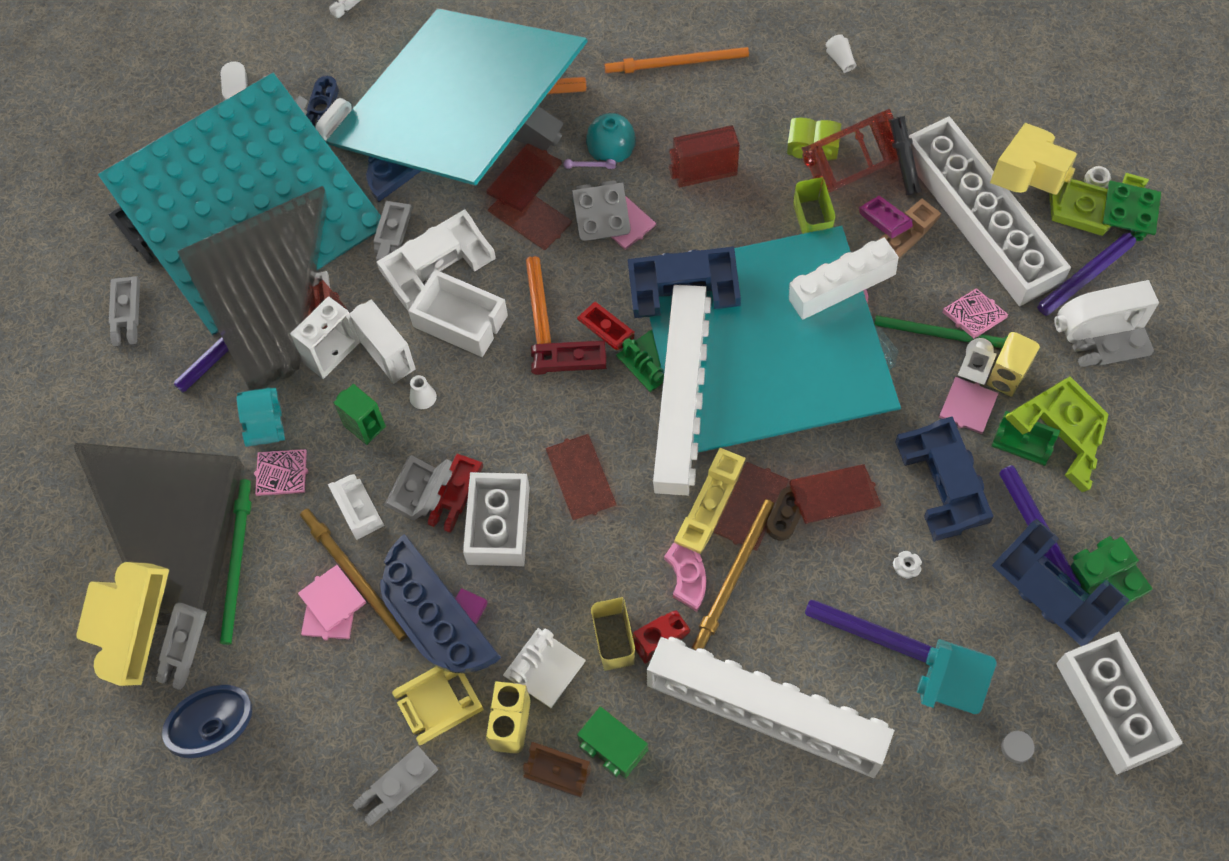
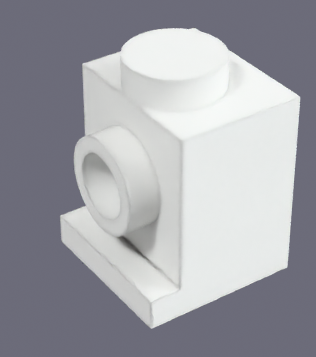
M978 341L976 346L970 344L958 376L984 385L997 355L991 352L993 347ZM975 357L983 359V365L979 368L974 367L972 364Z

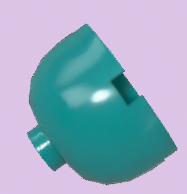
M606 113L595 118L588 127L586 145L591 156L598 161L599 159L603 161L613 159L616 163L622 162L631 156L636 144V136L632 124L618 113Z

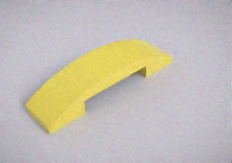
M719 448L709 469L707 479L688 517L685 518L674 543L699 554L702 553L732 494L744 465L745 457Z

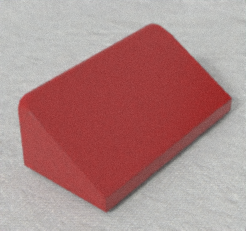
M596 301L577 317L578 321L615 350L623 348L622 343L626 339L634 340L635 332Z

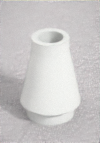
M839 34L827 41L826 52L840 66L842 71L846 73L856 67V63L848 39Z
M420 375L413 377L410 381V403L417 409L431 407L436 401L435 390L429 385L425 377Z

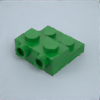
M1109 536L1096 545L1098 549L1090 553L1088 549H1084L1072 557L1074 561L1070 566L1080 582L1081 588L1089 595L1105 580L1109 581L1129 599L1126 605L1153 590L1136 566L1139 559L1122 536L1116 540Z

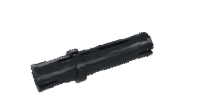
M905 115L896 117V119H889L894 139L892 146L896 148L906 191L905 194L913 195L914 192L919 193L922 189L920 188L911 148L913 140L909 138Z

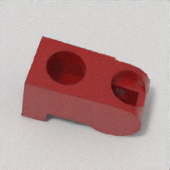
M677 610L672 611L633 632L632 637L635 650L644 664L651 661L661 637L665 639L673 637L682 640L691 630Z

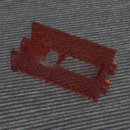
M891 110L881 111L802 147V158L805 165L811 170L812 179L823 177L828 193L897 162L898 156L896 148L892 146L894 139L889 119L893 118ZM868 125L871 127L883 157V161L873 165L864 144V135L859 131V129ZM855 132V138L859 141L869 167L836 182L822 146Z

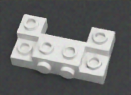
M464 209L436 227L429 228L424 234L414 240L407 241L399 249L378 260L377 265L379 271L392 286L395 295L408 311L425 286L422 282L430 278L434 270L442 271L461 258H464L475 272L496 259L494 249Z

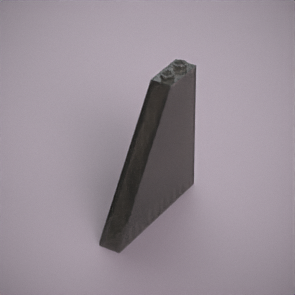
M323 186L177 251L249 391L267 388L272 382L280 378H289L295 371L300 369L301 357L290 333L309 316L328 204Z
M75 443V452L122 563H149L169 569L156 624L169 625L174 605L181 602L206 611L203 625H208L234 516V501L238 499L239 484L245 468L239 457Z

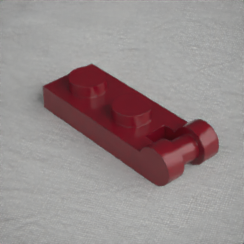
M604 340L545 343L531 346V357L534 358V362L531 363V372L535 375L546 374L547 372L607 369ZM552 355V360H544V357Z

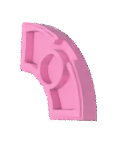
M673 543L664 556V560L673 567L677 576V585L673 592V598L698 612L706 590V573L702 558L699 553Z

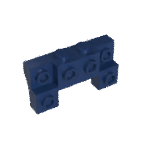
M734 246L627 259L634 319L661 316L659 297L673 296L674 285L706 286V292L712 291L714 309L741 306Z
M953 416L940 419L920 429L897 435L895 443L904 466L926 461L943 506L927 509L924 515L934 542L961 535L963 530L991 523L994 516L983 491L984 483L982 477L979 474L977 475L974 470L973 455L970 450H966Z
M1036 519L1031 522L992 566L1019 590V595L1025 601L1031 604L1034 603L1041 609V614L1047 621L1052 624L1056 623L1081 646L1087 645L1126 605L1129 599L1107 580L1091 595L1087 594L1044 556L1059 538Z

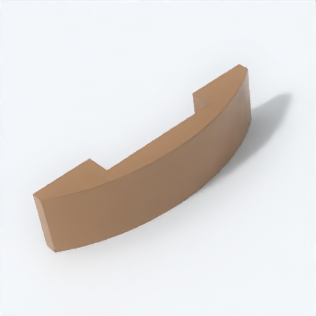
M924 199L919 200L905 212V215L912 219L913 227L893 239L886 234L880 238L885 237L899 258L914 246L941 217V213Z

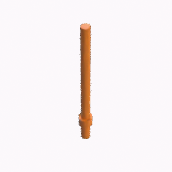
M744 47L640 60L627 58L623 59V62L605 63L604 68L605 74L623 71L625 74L635 73V70L749 57V49Z

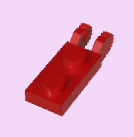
M456 454L449 468L452 471V475L445 486L441 485L437 493L441 497L435 509L431 511L428 525L435 527L440 520L443 508L450 510V513L444 523V530L449 533L452 532L459 514L462 513L468 501L470 472L481 473L483 462Z

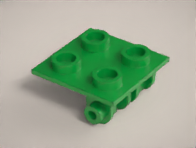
M1109 180L1102 224L1131 230V235L1136 238V241H1142L1147 234L1156 235L1161 192Z
M652 329L637 340L626 339L622 343L624 349L616 354V357L649 392H652L664 382L663 369L660 365Z

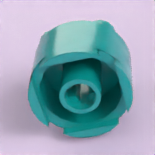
M264 388L237 393L239 420L243 431H245L242 432L245 447L285 440L284 427L281 422L282 410L280 400H278L277 388Z

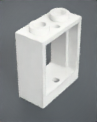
M329 296L290 333L304 365L322 379L360 343L348 310Z
M372 299L365 304L358 305L349 313L359 341L393 384L416 369L407 342Z

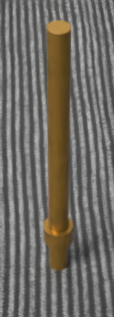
M764 500L708 615L703 616L699 625L700 631L691 649L695 651L697 649H704L710 636L715 634L719 626L717 621L775 505L772 501Z
M310 509L303 510L300 516L311 529L310 534L318 543L321 542L398 641L401 642L408 637L387 606L330 536L331 531L324 523H320Z

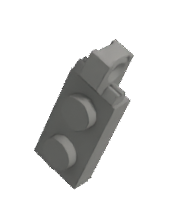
M386 201L373 241L374 253H378L377 261L402 246L412 213V206L410 204Z

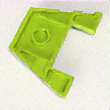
M1125 173L1122 183L1146 188L1149 179ZM1071 179L1070 183L1064 182L1058 194L1049 193L1051 221L1103 236L1111 227L1110 225L1102 224L1108 189Z
M1069 376L1008 413L1005 418L1022 434L1030 432L1039 418L1048 426L1060 430L1059 437L1077 454L1076 459L1065 473V476L1081 492L1090 490L1093 482L1090 480L1091 472L1096 469L1098 461L1095 455L1097 447L1102 444L1109 414Z

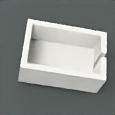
M434 270L408 310L414 328L480 357L484 356L493 341V333H498L508 316L505 299L438 270Z

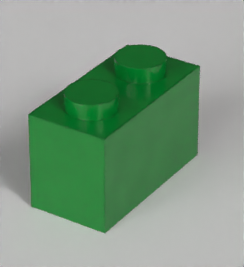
M352 384L348 389L342 390L333 402L343 426L366 445L386 427L378 404L355 384Z
M601 706L577 734L578 742L581 743L579 748L590 758L596 755L605 762L602 765L603 768L614 777L620 774L626 779L648 751L647 742Z

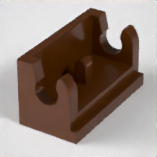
M532 742L529 748V759L523 766V777L581 798L591 771L590 761Z

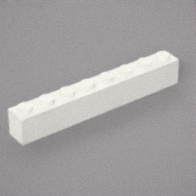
M674 285L653 478L654 492L658 494L689 496V485L695 486L696 469L691 468L692 460H697L698 443L693 442L694 434L700 433V418L696 417V409H702L703 393H698L699 385H704L705 368H700L701 360L706 361L707 344H703V337H708L709 321L705 320V313L711 312V297H706V286Z

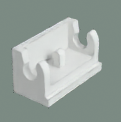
M355 474L328 484L356 540L384 526L361 480L357 479Z

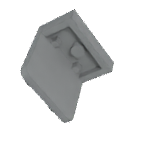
M606 181L601 183L602 186L591 187L590 184L577 186L576 190H572V201L575 206L579 237L582 241L629 234L631 229L623 183Z
M410 455L384 506L414 521L422 515L426 516L429 510L433 511L441 497L437 493L441 485L445 486L452 475V471L449 470L452 461L446 459L435 468Z

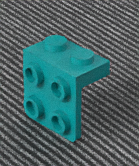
M938 639L936 648L931 647L927 657L926 665H929L927 676L922 675L918 684L917 693L920 694L921 704L934 708L936 701L972 714L980 713L996 668V659L993 656Z

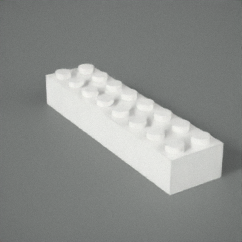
M950 116L909 135V138L913 140L911 148L919 178L1019 307L1064 283L1071 269L1070 265L1008 189L990 183L994 171Z
M660 638L647 669L648 687L869 777L875 778L882 767L894 733L893 729L888 728L886 722L876 718L868 720L858 716L859 713L856 710L846 706H841V708L833 706L822 696L803 694L798 687L792 684L783 683L781 685L773 682L768 675L762 672L755 671L750 673L745 671L737 662L731 660L723 662L713 658L714 655L707 650L697 649L695 651L685 647L686 644L677 638Z

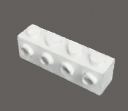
M885 237L876 242L870 241L863 248L853 253H845L840 259L830 264H823L807 275L796 277L790 282L789 301L803 320L896 275L899 257Z

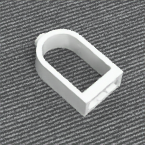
M1149 280L1090 292L1067 302L1059 310L1058 316L1055 317V327L1058 332H1064L1067 340L1071 343L1086 338L1093 339L1094 337L1145 327L1159 301Z

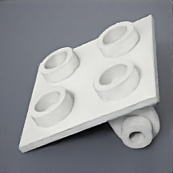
M538 628L503 676L515 684L526 685L530 695L549 708H552L586 660L553 638L554 635L549 630L544 629L542 631Z

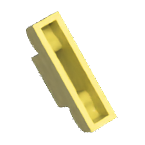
M1025 123L998 159L990 183L1019 193L1027 191L1030 185L1052 194H1058L1064 182L1070 183L1075 172V168L1072 165L1077 153L1054 145L1055 136L1051 132Z
M124 562L116 570V583H89L76 636L79 640L102 647V651L96 655L94 660V670L99 678L119 686L142 685L169 569L149 563Z

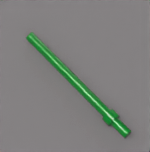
M876 315L874 323L875 326L956 341L970 343L974 340V338L962 330ZM981 334L976 338L987 339L993 347L1002 349L1008 336L1001 338Z
M247 479L240 480L238 499L234 501L233 513L236 516L220 644L223 645L232 644L247 515L251 512L252 504L249 501L251 481Z

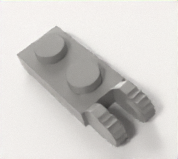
M138 276L111 279L109 325L110 339L113 346L121 344V327H127L128 342L130 344H137L140 280Z
M1145 328L1094 337L1093 339L1086 338L1076 341L1072 346L1075 352L1094 350V353L1084 355L1078 359L1081 367L1095 364L1104 365L1150 356L1154 352Z
M181 602L174 605L159 657L160 665L156 677L157 682L165 684L170 677L173 666H176L173 688L183 689L190 673L189 668L192 665L206 611Z
M417 746L371 785V789L358 797L353 807L357 811L364 809L378 796L383 803L370 811L365 818L368 825H373L389 810H394L438 771V768L422 749Z

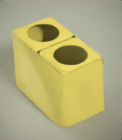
M1016 332L1009 333L987 385L1012 397L1029 370L1040 348L1039 344ZM1006 369L1012 372L1016 379L1013 381L1004 379L998 374L997 370ZM1001 381L1009 386L1010 391H1001L995 388L992 382Z
M623 597L595 603L591 608L604 671L634 665L635 646L625 600L623 603ZM623 609L631 655L606 660L601 655L594 619L622 613Z
M495 681L486 740L492 750L506 753H519L522 751L531 703L526 685ZM499 691L519 693L518 702L512 707L502 706L498 701ZM500 716H508L514 721V731L508 737H499L493 731V723Z

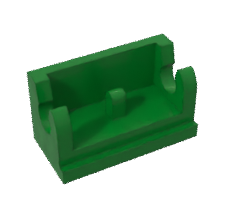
M1005 411L991 447L1046 466L1054 450L1053 446L1060 430L1036 422L1030 432L1022 434L1005 418L1010 413Z

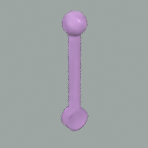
M566 159L564 167L566 169H571L572 167H606L607 169H614L616 161L609 159L606 162H573L571 159Z

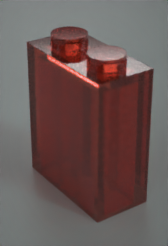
M733 125L673 138V148L669 149L672 164H669L671 178L677 180L679 188L737 175L740 144Z

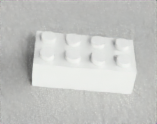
M1120 632L1069 651L1056 663L1116 775L1170 753L1183 744Z

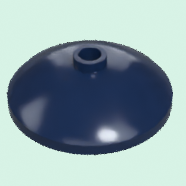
M216 685L191 694L182 700L166 718L162 729L164 744L171 753L183 758L206 757L227 748L240 737L251 719L253 709L247 693L236 686Z

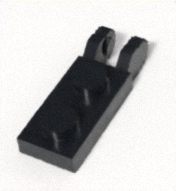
M119 207L109 213L110 219L134 250L141 254L148 265L154 262L150 253L144 248L148 246L122 208Z

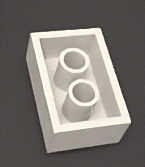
M470 472L463 549L467 565L524 566L530 489L527 474Z

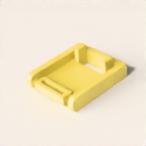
M437 666L392 692L395 699H399L407 694V697L397 703L413 734L416 735L426 730V732L416 738L419 745L428 742L484 710L464 673L448 672ZM457 675L469 695L458 701L448 683V680Z

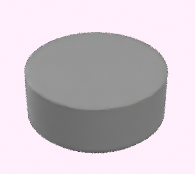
M1022 731L1010 732L1001 744V750L1005 758L1016 764L1026 762L1033 755L1035 749L1032 738Z

